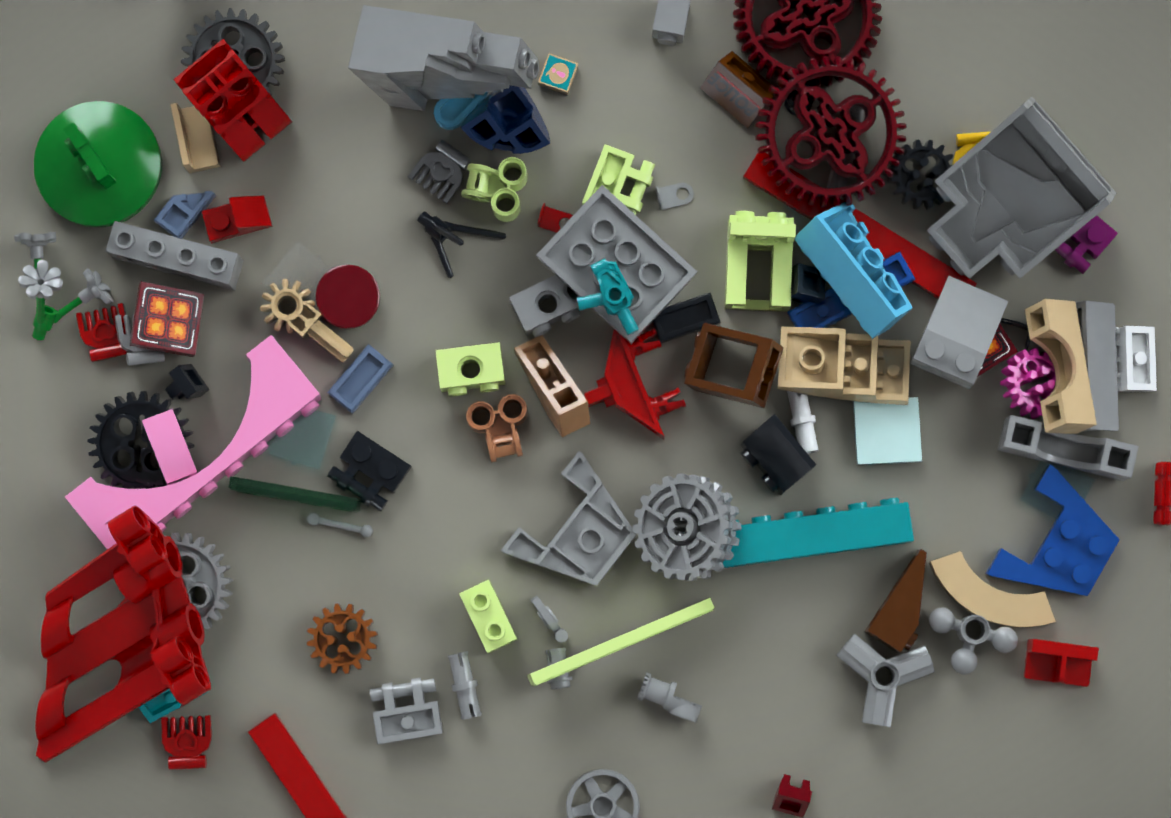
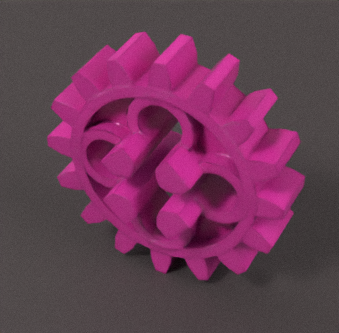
M1033 348L1030 351L1024 349L1006 361L1008 366L1003 368L1001 373L1007 376V378L1000 381V385L1007 387L1008 390L1003 394V397H1011L1013 400L1010 404L1011 409L1019 406L1021 416L1030 413L1031 418L1036 419L1042 416L1041 399L1039 396L1043 400L1046 399L1055 387V369L1046 351L1039 355L1038 348ZM1045 375L1049 378V381L1038 384L1024 392L1020 389L1024 384L1031 383Z

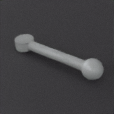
M310 513L307 517V522L312 526L323 524L359 532L363 537H370L373 533L370 525H363L361 527L321 518L317 513Z

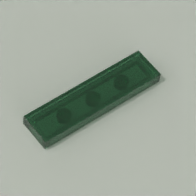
M230 476L228 486L234 492L353 513L359 512L361 506L358 498Z

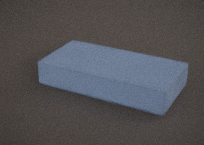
M368 344L327 393L353 414L394 365Z

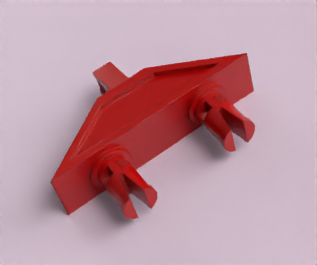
M653 328L640 334L630 344L614 329L604 377L596 380L598 388L584 393V397L588 401V407L605 402L607 408L615 405L616 408L664 440L665 436L658 422L659 416L678 408L686 407L685 401L683 399L668 402L680 395L679 387L654 398L648 396L634 362L636 356L662 347L660 340L644 343L656 336L657 332Z

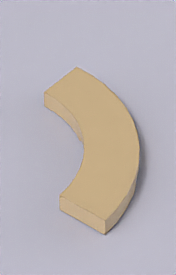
M961 551L929 562L934 575L948 595L974 615H980L991 623L1012 627H1034L1056 622L1045 591L1034 594H1012L998 590L985 583L972 571Z

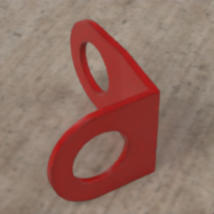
M544 203L537 225L540 228L557 233L561 229L559 226L560 220L563 218L570 219L573 215L547 207Z

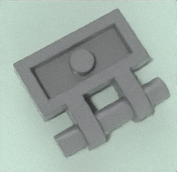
M421 677L411 679L410 683L393 685L392 682L384 683L380 688L370 689L371 701L384 700L385 710L373 712L377 744L443 733L438 701L425 703L424 693L436 691L434 678L422 680ZM413 695L414 705L396 708L395 698Z

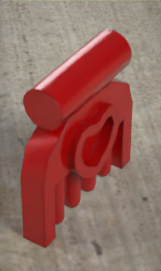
M120 303L118 304V309L122 319L123 332L126 334L123 319L126 311L124 304ZM115 306L110 308L114 325L110 323L107 308L102 309L104 320H100L98 310L93 311L96 323L94 327L90 312H85L88 331L85 329L83 314L81 312L76 313L80 337L86 345L95 348L89 350L92 362L128 353V351L121 347L117 338L115 324L117 310Z
M200 715L197 717V735L194 733L193 716L188 717V729H185V718L183 716L179 718V733L177 735L176 718L171 717V737H168V717H161L162 744L165 751L173 755L168 757L169 770L206 768V755L201 754L209 749L212 741L211 715H205V736H203V717Z

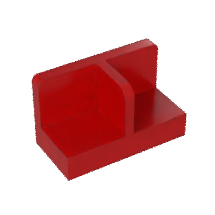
M1028 639L1024 678L1088 687L1090 684L1092 661L1098 660L1099 648Z

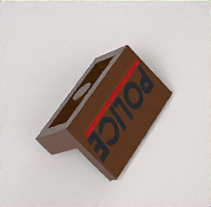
M733 51L718 61L700 87L747 129L757 118L758 110L766 107L762 103L763 98L768 97L773 100L775 98L768 91L773 85Z

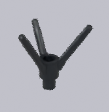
M427 212L421 213L418 217V222L425 227V232L431 235V240L438 251L448 278H452L454 275L442 243L448 238L459 246L464 244V241L453 234L452 231L491 238H506V234L502 232L442 221L437 216L432 217Z

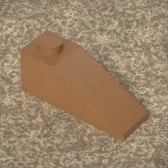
M543 335L515 347L514 352L547 416L561 437L589 425L588 401Z

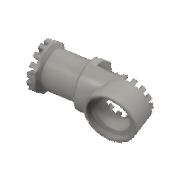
M646 672L637 700L642 701L646 699L660 704L670 714L696 723L702 706L693 702L690 704V701H685L677 696L673 697L677 686L676 682L672 681L669 684L653 678L651 673Z

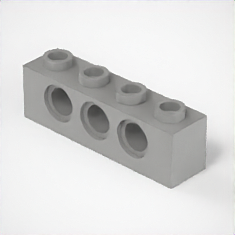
M114 221L105 251L117 260L234 291L244 261L238 253Z
M556 275L509 297L526 336L534 334L535 337L541 336L552 330V324L560 320L563 323H568L581 316L577 300L572 299L568 295L570 288ZM544 299H553L557 303V308L552 313H544L539 309L540 303Z

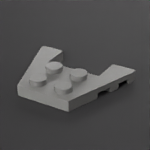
M578 451L561 475L587 494L581 504L547 547L541 545L519 527L501 551L507 555L597 586L637 534L633 532V528L583 453Z

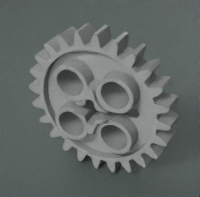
M179 532L172 533L171 538L177 545L181 556L183 568L181 576L185 582L190 603L198 610L203 627L210 629L213 627L210 618L214 620L222 618L217 609H227L229 607L222 599L223 597L233 595V592L225 589V584L233 582V579L224 577L223 573L231 567L230 565L220 566L219 562L225 555L219 554L214 556L212 554L216 546L215 544L203 547L205 537H198L193 542L192 533H185L182 540ZM186 556L192 557L195 561L196 566L192 573L184 568L183 562ZM197 586L202 587L206 591L207 598L204 603L198 602L195 598L194 592Z

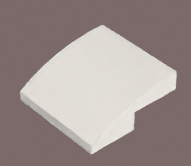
M1116 327L1118 392L1157 391L1155 327Z

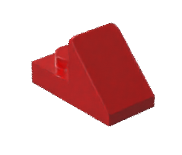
M264 195L230 197L229 204L202 211L211 244L273 227Z

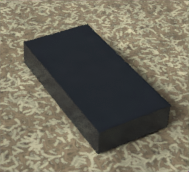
M711 292L667 306L652 321L658 340L661 343L701 331L703 323L719 325L721 323Z

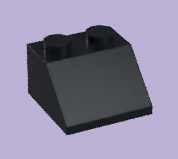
M775 414L741 443V447L744 449L741 455L752 468L755 465L760 468L764 473V476L761 477L762 481L773 493L778 490L782 495L816 466V463Z

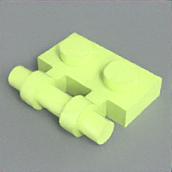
M605 144L583 198L582 205L603 185L635 215L640 213L643 206L641 200L646 187H650L653 181V176L651 175L655 164L644 160L640 170L634 169L631 165L635 155ZM626 178L635 182L630 196L621 194Z

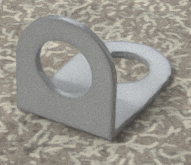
M678 183L660 188L658 186L655 187L660 210L685 205L693 199V189L686 183ZM679 188L687 189L689 192L688 198L680 200L676 196L677 190Z

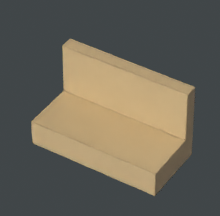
M177 103L170 104L182 163L185 169L190 174L220 167L213 128L195 106L181 109Z

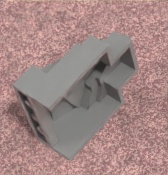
M363 5L348 69L389 106L425 111L428 99L474 98L475 94L484 95L489 91L503 92L509 86L531 89L532 81L537 78L539 73V60H537V56L522 38L483 32L474 21Z
M1031 96L935 180L938 185L936 189L940 196L947 202L952 201L955 206L931 225L927 231L930 234L929 240L939 251L944 250L950 256V264L960 275L965 274L970 279L999 254L1002 258L1000 263L1009 274L1013 275L1015 273L1021 278L1106 208L1117 193Z

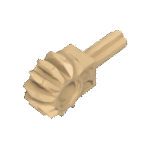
M287 279L282 280V290H279L275 283L270 284L272 291L275 293L274 296L263 293L262 298L271 302V304L260 306L261 312L272 311L264 319L266 324L278 319L274 326L275 331L279 332L282 329L283 323H286L288 334H292L294 331L303 339L308 335L340 362H344L350 357L354 350L353 347L320 321L322 314L314 308V301H303L311 294L309 289H305L298 294L301 282L296 281L292 289H289ZM285 298H291L297 304L296 310L288 315L279 311V303Z

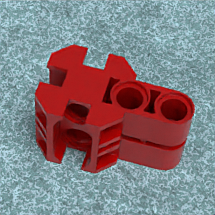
M224 39L220 40L173 79L195 108L206 118L214 130L227 142L243 162L266 144L254 128L259 126L269 139L272 140L293 122Z

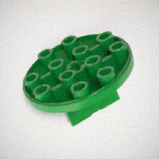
M106 101L81 103L60 113L43 131L34 155V176L44 200L63 218L86 227L113 226L114 221L122 223L134 217L152 199L159 185L162 172L161 150L151 128L132 110Z

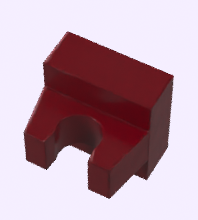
M784 774L775 794L772 810L804 818L812 795L810 781L803 779L800 788L791 786V776Z

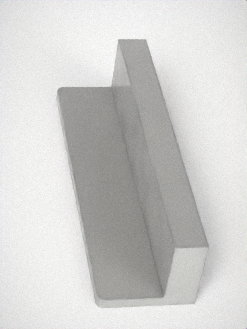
M1095 301L1076 302L1097 425L1082 432L1094 430L1118 431L1115 305L1113 303Z

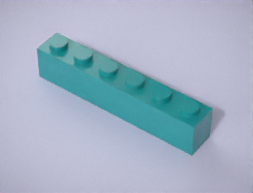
M899 498L880 500V506L868 507L867 502L848 504V510L839 512L835 511V506L818 508L816 509V515L803 516V511L784 513V519L771 521V515L751 518L752 524L741 525V530L736 531V537L740 539L739 546H732L731 551L734 556L732 560L725 559L723 565L724 568L911 543L914 541L909 503H900Z

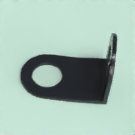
M1005 318L1000 320V323L1016 326L1028 331L1027 324ZM1029 332L1025 343L1026 350H1028L1030 344Z

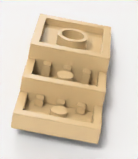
M781 326L780 345L784 348L779 361L778 389L839 400L908 405L910 340L878 339V336L872 339L869 334H847L846 329Z

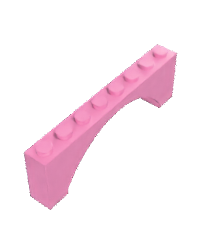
M272 335L246 354L251 364V388L247 409L233 440L209 466L180 482L149 489H127L97 483L90 477L65 496L106 549L116 544L109 531L108 524L105 525L109 520L135 505L141 508L164 532L167 528L164 525L174 516L176 519L184 516L192 509L191 503L199 496L203 499L208 497L218 488L216 483L224 476L228 478L233 477L244 467L242 465L243 461L251 455L254 458L261 455L269 447L268 441L276 435L279 438L283 437L293 429L294 424L292 422L301 415L305 418L319 408L320 393Z

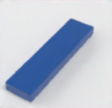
M901 252L883 260L885 271L894 274L901 288L915 281V277ZM831 288L825 291V300L821 303H803L788 311L787 315L794 327L828 328L851 316L852 312L841 302L838 294Z

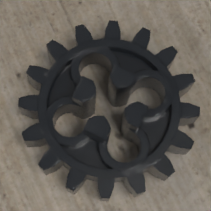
M918 139L913 142L912 148L908 144L901 147L904 149V155H893V158L897 159L900 164L898 167L892 165L888 167L895 174V176L888 180V183L897 185V188L892 193L893 195L902 193L904 197L901 203L903 205L911 200L913 201V209H918L924 203L927 210L933 207V200L938 205L945 202L937 189L932 186V179H937L952 166L948 161L953 158V154L944 156L942 154L944 145L934 149L933 140H928L922 146L921 141ZM928 157H933L936 165L925 173L926 179L917 185L918 192H912L910 190V183L920 177L921 173L919 170L928 165ZM907 160L913 162L914 170L910 171L906 168L905 162Z

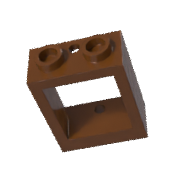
M703 323L702 329L697 333L694 341L695 350L692 360L685 368L684 384L697 392L765 408L784 347L770 338ZM717 338L757 347L744 390L704 380Z

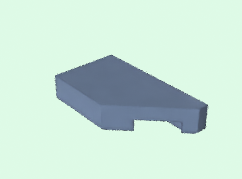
M205 191L204 193L173 195L155 217L154 221L172 236L182 239L201 216L202 211L213 201L216 194L212 191Z

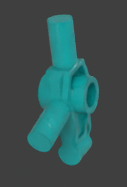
M604 258L590 265L599 283L601 293L578 297L579 310L604 306L608 315L618 316L627 335L637 332L639 328L629 310L634 296L617 263L606 261Z

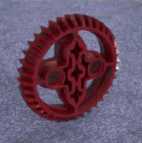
M735 0L734 5L739 7V9L733 11V17L739 20L734 22L733 28L734 30L742 31L736 35V41L746 42L741 46V52L748 53L752 51L747 61L750 64L757 60L759 61L756 66L758 73L767 68L766 79L768 80L772 79L774 74L790 80L786 73L790 68L797 75L800 73L797 68L784 65L771 57L764 50L763 45L775 50H783L800 43L809 59L815 58L818 63H821L822 58L828 56L830 66H833L834 59L841 49V39L834 24L847 18L854 8V0H834L835 2L841 1L840 7L835 3L830 5V0H777L781 9L764 19L761 24V35L757 36L752 21L755 0ZM859 0L862 10L860 35L850 52L842 58V67H845L849 58L854 59V66L858 67L861 63H864L861 57L870 58L872 52L869 48L876 47L877 40L873 37L879 36L881 29L875 25L881 23L882 16L875 13L879 12L882 6L879 3H874L875 0ZM790 8H795V11L788 15ZM805 12L807 16L813 15L812 21H809L808 18L802 19V13ZM826 19L825 25L819 26L820 22ZM777 26L779 30L785 29L784 35L782 36L779 32L773 33L774 27ZM820 38L825 39L829 42L830 48L820 50L815 46L814 41ZM833 76L818 77L805 83L813 82V86L820 88L821 81L824 80L825 85L829 88L832 87ZM834 76L839 83L844 81V78Z
M824 56L821 61L822 66L819 67L817 60L812 58L809 60L810 70H807L806 65L801 62L797 65L799 75L790 68L786 71L790 79L789 82L781 76L776 80L782 88L781 90L774 86L768 89L769 93L775 98L773 100L764 97L762 103L770 107L769 111L765 109L758 110L757 114L760 117L766 118V122H757L755 127L765 129V134L756 135L755 140L765 141L766 146L759 147L757 152L758 154L768 152L769 157L761 161L763 166L772 162L775 167L769 170L768 176L771 177L778 172L781 178L775 184L779 187L785 181L788 182L790 185L785 190L787 195L791 194L795 188L799 190L796 195L797 201H801L806 193L809 195L808 205L811 206L814 205L817 197H820L821 208L827 207L828 198H832L833 207L840 206V197H843L845 204L849 206L852 205V194H854L858 202L864 200L863 189L870 196L874 195L873 182L882 188L885 182L880 177L881 174L887 178L893 176V172L887 166L898 167L900 162L892 156L893 154L902 155L904 153V149L896 147V142H905L906 136L897 135V131L904 130L907 126L905 123L897 124L896 119L903 117L905 113L904 111L894 112L893 107L901 103L900 99L890 102L887 97L893 94L895 90L892 87L885 92L881 89V86L887 80L884 77L878 80L877 83L872 80L877 73L875 69H872L866 76L863 74L866 64L861 63L857 70L852 69L854 59L849 58L845 67H842V59L840 56H837L834 59L833 66H830L829 57ZM825 76L842 77L860 84L873 97L869 99L863 95H852L835 104L824 89L817 86L806 87L805 82ZM793 90H796L798 94L794 100V112L803 128L788 139L785 146L786 157L782 159L775 138L776 120L783 102ZM807 98L811 101L816 99L819 101L820 105L816 108L818 113L815 110L809 112L806 109V106L809 104ZM852 106H859L864 110L865 118L862 122H855L851 119L849 111ZM876 106H880L886 123L885 146L875 167L868 174H865L864 170L868 163V154L858 137L872 127L876 120ZM838 112H840V118L836 117L835 119H833V117L830 115L837 114ZM826 124L829 128L833 126L837 128L838 131L834 134L836 140L833 137L826 138L824 136V133L827 131ZM814 125L817 128L815 136L809 134L813 130ZM847 128L852 130L848 135V140L844 135L847 132ZM806 142L811 146L812 155L809 159H803L798 156L796 152L798 143ZM828 145L832 150L821 152V146L826 147ZM844 151L847 154L852 152L855 154L856 158L852 161L854 166L850 163L843 164L842 160L845 158ZM826 160L837 175L844 178L855 177L857 181L844 187L822 188L801 180L789 170V166L804 170L813 168Z

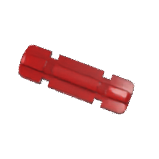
M1158 462L1155 467V476H1158V480H1155L1154 506L1157 507V510L1154 511L1153 522L1157 525H1170L1171 462Z

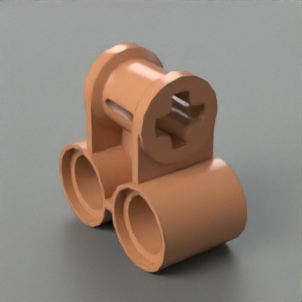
M516 394L504 396L500 400L498 410L494 411L489 403L484 401H477L468 408L466 419L470 428L478 433H486L485 437L491 463L496 462L497 458L509 455L523 456L518 431L515 426L521 425L528 415L527 405L523 398ZM509 403H518L522 407V412L518 417L508 418L504 414V409ZM478 410L488 411L490 413L489 422L485 425L475 424L473 422L474 413Z

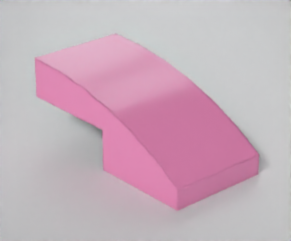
M173 409L142 420L166 485L197 474Z

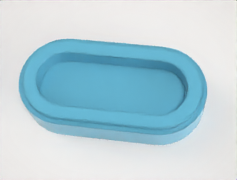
M488 92L484 95L475 94L474 98L440 99L434 107V117L437 124L446 130L457 129L474 108L487 97Z

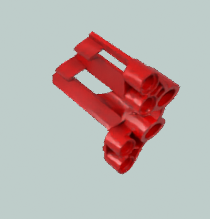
M138 506L130 507L105 523V525L108 524L109 531L116 544L46 593V614L41 630V653L43 658L47 659L46 688L39 700L35 721V731L38 739L36 756L43 762L50 761L170 689L176 700L182 704L180 707L211 690L210 678L201 651V645L204 643L205 638L204 627L198 610L190 603L181 576L183 568L179 550L174 540L170 536L164 537L160 527ZM114 578L118 589L125 597L124 600L115 609L71 635L69 618L73 602ZM117 660L122 669L119 682L115 688L68 717H65L64 700L68 685L105 662Z

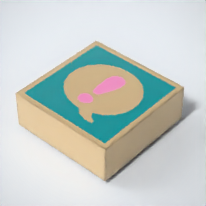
M549 53L538 85L568 95L578 69V63Z

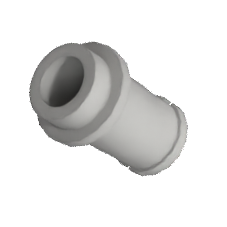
M566 648L545 651L548 666L567 658ZM569 672L548 680L547 684H551V690L571 687L570 681L573 680V677H569Z

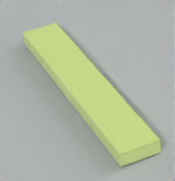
M711 598L700 601L527 675L531 686H537L713 611L714 605Z

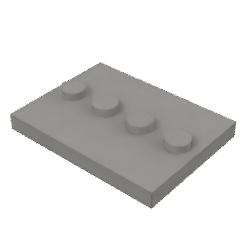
M603 185L536 255L545 266L579 297L601 293L599 283L590 265L604 258L606 261L616 262L634 296L629 310L639 330L631 335H627L617 315H608L604 306L592 309L630 344L635 341L697 274V271Z

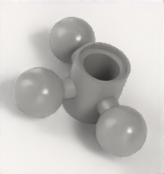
M940 607L933 610L929 616L930 627L935 632L947 633L955 630L958 638L963 642L962 649L957 650L951 658V665L959 674H970L976 669L977 657L973 652L975 645L988 640L992 642L993 647L997 651L1008 653L1013 651L1018 644V636L1013 629L1000 627L995 631L991 630L989 622L980 615H971L958 620L955 619L954 614L949 609ZM970 621L977 622L981 627V634L975 640L969 638L966 634V625Z

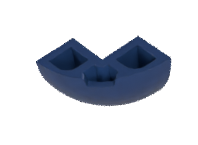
M509 86L503 92L493 91L474 108L461 125L462 130L472 140L490 150L500 149L512 151L513 154H523L536 151L550 144L549 133L542 116L529 93L523 87Z

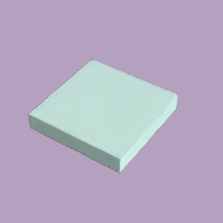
M918 397L908 398V405L853 401L857 465L922 462Z

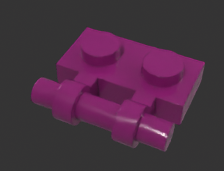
M1096 215L1070 237L1078 244L1074 250L1063 242L1055 251L1065 259L1064 263L1070 268L1075 267L1084 274L1091 264L1082 255L1087 252L1096 259L1118 233Z

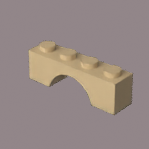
M1043 299L1026 308L1025 314L1030 340L1046 351L1055 369V387L1050 396L1040 401L1045 433L1077 434L1097 425L1076 302Z

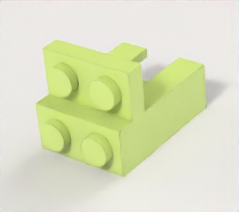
M736 211L735 215L729 216L725 309L789 311L791 307L793 242L796 237L794 218L786 217L787 214L782 212H769L767 217L755 216V213L752 211ZM748 250L771 251L770 300L746 299Z

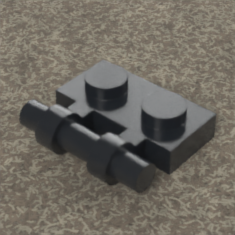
M357 431L340 456L342 460L350 464L349 467L343 472L336 466H333L327 477L337 483L336 486L341 490H349L361 498L360 502L367 507L372 505L379 511H382L388 500L378 495L384 486L395 493L412 466ZM359 471L374 480L369 488L354 479Z

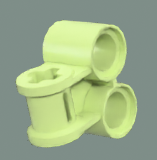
M509 157L500 163L498 170L481 164H468L469 176L466 189L462 190L461 196L473 201L491 203L494 216L500 221L510 222L515 220L520 213L521 207L516 191L521 190L527 183V169L524 162L516 157ZM510 168H517L522 174L518 180L509 181L504 177L505 172ZM504 198H509L515 205L510 211L503 212L497 208L498 202Z

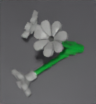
M56 232L34 234L33 236L30 233H19L14 236L15 242H21V244H26L27 247H30L31 259H34V267L31 265L25 266L23 268L24 276L18 278L20 286L27 288V296L31 299L36 298L33 338L44 340L47 331L51 330L53 323H57L64 315L82 302L86 304L93 298L101 299L107 305L114 302L111 295L107 293L111 291L109 286L104 282L100 283L102 280L100 274L96 270L92 273L87 268L83 272L87 280V288L78 293L79 297L59 311L45 305V299L51 298L53 291L60 290L63 284V280L59 279L61 276L60 269L54 267L48 270V262L41 260L44 259L43 246H46L47 243L56 242Z

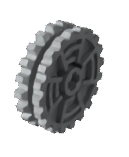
M683 473L677 474L674 479L671 476L662 478V485L656 483L649 487L651 494L641 497L640 501L643 506L641 509H636L634 514L638 518V524L633 525V532L638 533L639 539L634 543L636 548H642L644 551L641 555L644 562L651 561V570L655 573L662 571L664 577L668 579L697 581L699 577L702 579L710 578L712 570L716 572L723 570V561L725 559L732 560L734 556L731 551L732 546H739L740 539L736 537V531L741 530V523L736 522L735 516L740 512L738 507L731 506L730 504L733 499L732 495L728 492L722 493L723 486L718 482H710V478Z

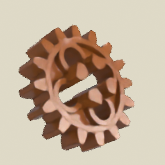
M337 603L332 613L328 608H323L325 617L321 619L314 616L313 620L317 627L316 629L308 628L307 630L308 633L314 635V640L306 642L307 646H315L316 648L310 655L311 658L321 657L322 660L319 665L321 668L331 664V673H337L339 666L343 668L345 674H350L351 665H354L358 670L362 669L360 660L363 658L371 661L372 657L367 652L369 649H377V645L371 643V638L376 637L378 632L369 630V627L374 623L373 619L364 621L362 618L366 611L361 609L355 614L353 613L354 605L348 604L346 610L342 611L341 605ZM352 619L356 620L358 627L355 631L347 634V639L350 642H358L361 646V651L354 655L351 653L349 646L341 644L337 648V656L330 658L327 650L330 646L336 645L338 639L333 635H326L324 632L325 625L332 623L337 632L344 633L347 630V622Z

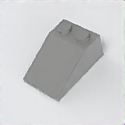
M948 276L910 364L970 390L988 353L1008 301Z

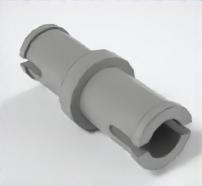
M468 651L448 655L454 680L452 690L457 693L461 719L481 716L482 712H480L475 689L478 683L477 679L473 680Z

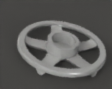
M598 769L585 773L572 785L567 796L566 812L568 818L589 815L594 816V818H638L640 804L635 787L625 776L613 770ZM608 775L620 781L608 792L604 793L593 777ZM584 782L591 800L588 803L572 807L573 796L577 788ZM627 787L633 797V815L616 804V801Z

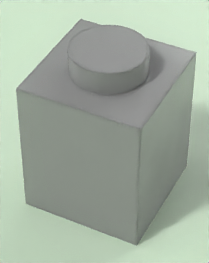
M658 0L652 38L658 39L659 43L669 46L676 45V42L683 44L691 0Z

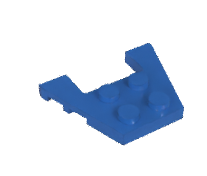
M1049 464L1034 490L1061 505L1062 510L1035 557L1028 564L1000 548L985 574L1088 596L1120 539L1060 472Z

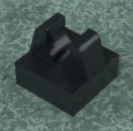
M800 263L792 267L791 300L800 303L813 302L817 304L825 300V280L817 268Z
M192 364L178 365L169 372L174 381L165 391L172 400L177 397L179 399L186 397V399L198 398L209 391V388Z

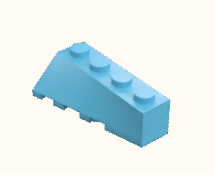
M843 202L840 206H835L816 215L796 235L794 240L800 246L801 251L819 270L822 278L838 294L841 302L856 317L862 329L873 339L893 327L913 307L894 274L885 271L883 267V260L885 258L879 248L873 249L867 240L866 235L869 231L864 222L858 223L852 212L856 208L853 203L847 206Z

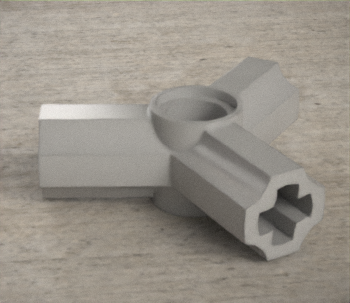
M853 634L836 655L868 681L862 722L891 727L897 686L935 672L933 662L925 645L885 659L856 634ZM882 666L888 668L892 675L891 681L885 686L880 685L875 677L876 671Z

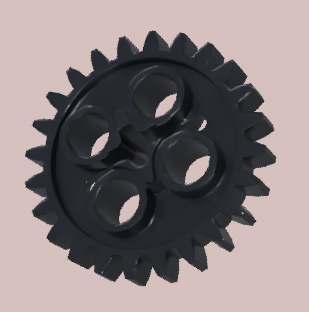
M141 391L138 400L134 392H128L127 402L121 396H117L114 398L116 407L110 403L103 405L107 415L102 413L96 414L95 417L101 424L92 425L89 428L97 433V437L87 439V442L96 445V449L88 453L89 456H98L99 461L93 465V468L103 466L105 469L100 478L104 479L111 476L113 479L110 486L116 487L122 483V488L131 489V487H134V489H144V487L146 489L155 488V484L158 487L167 486L161 469L154 468L150 463L149 458L154 451L144 426L141 430L140 415H144L145 419L168 411L170 410L169 407L172 400L167 399L161 404L159 403V393H155L148 400L147 391ZM179 407L173 411L186 442V437L194 433L193 431L183 429V426L188 423L189 419H178L177 416L182 410ZM123 417L129 419L132 423L133 429L129 435L121 432L119 428V422ZM141 438L142 441L147 442V447L141 449L140 445H135V440ZM186 442L188 449L194 447V444ZM120 450L127 451L131 456V463L128 467L121 465L118 461L117 456ZM140 457L141 465L143 467L141 472L137 470V464L139 463Z

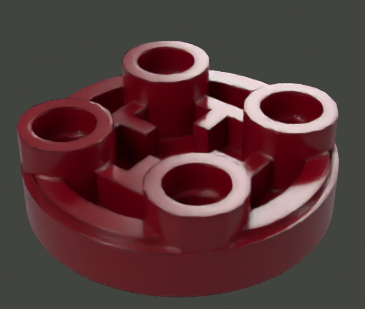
M349 264L336 266L327 271L317 285L316 304L323 318L335 327L348 330L361 327L368 323L378 310L380 303L378 284L367 270L359 266Z

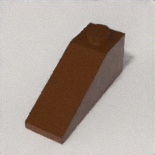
M922 549L916 551L864 631L896 653H901L903 648L909 651L918 638L915 630L919 625L927 554Z

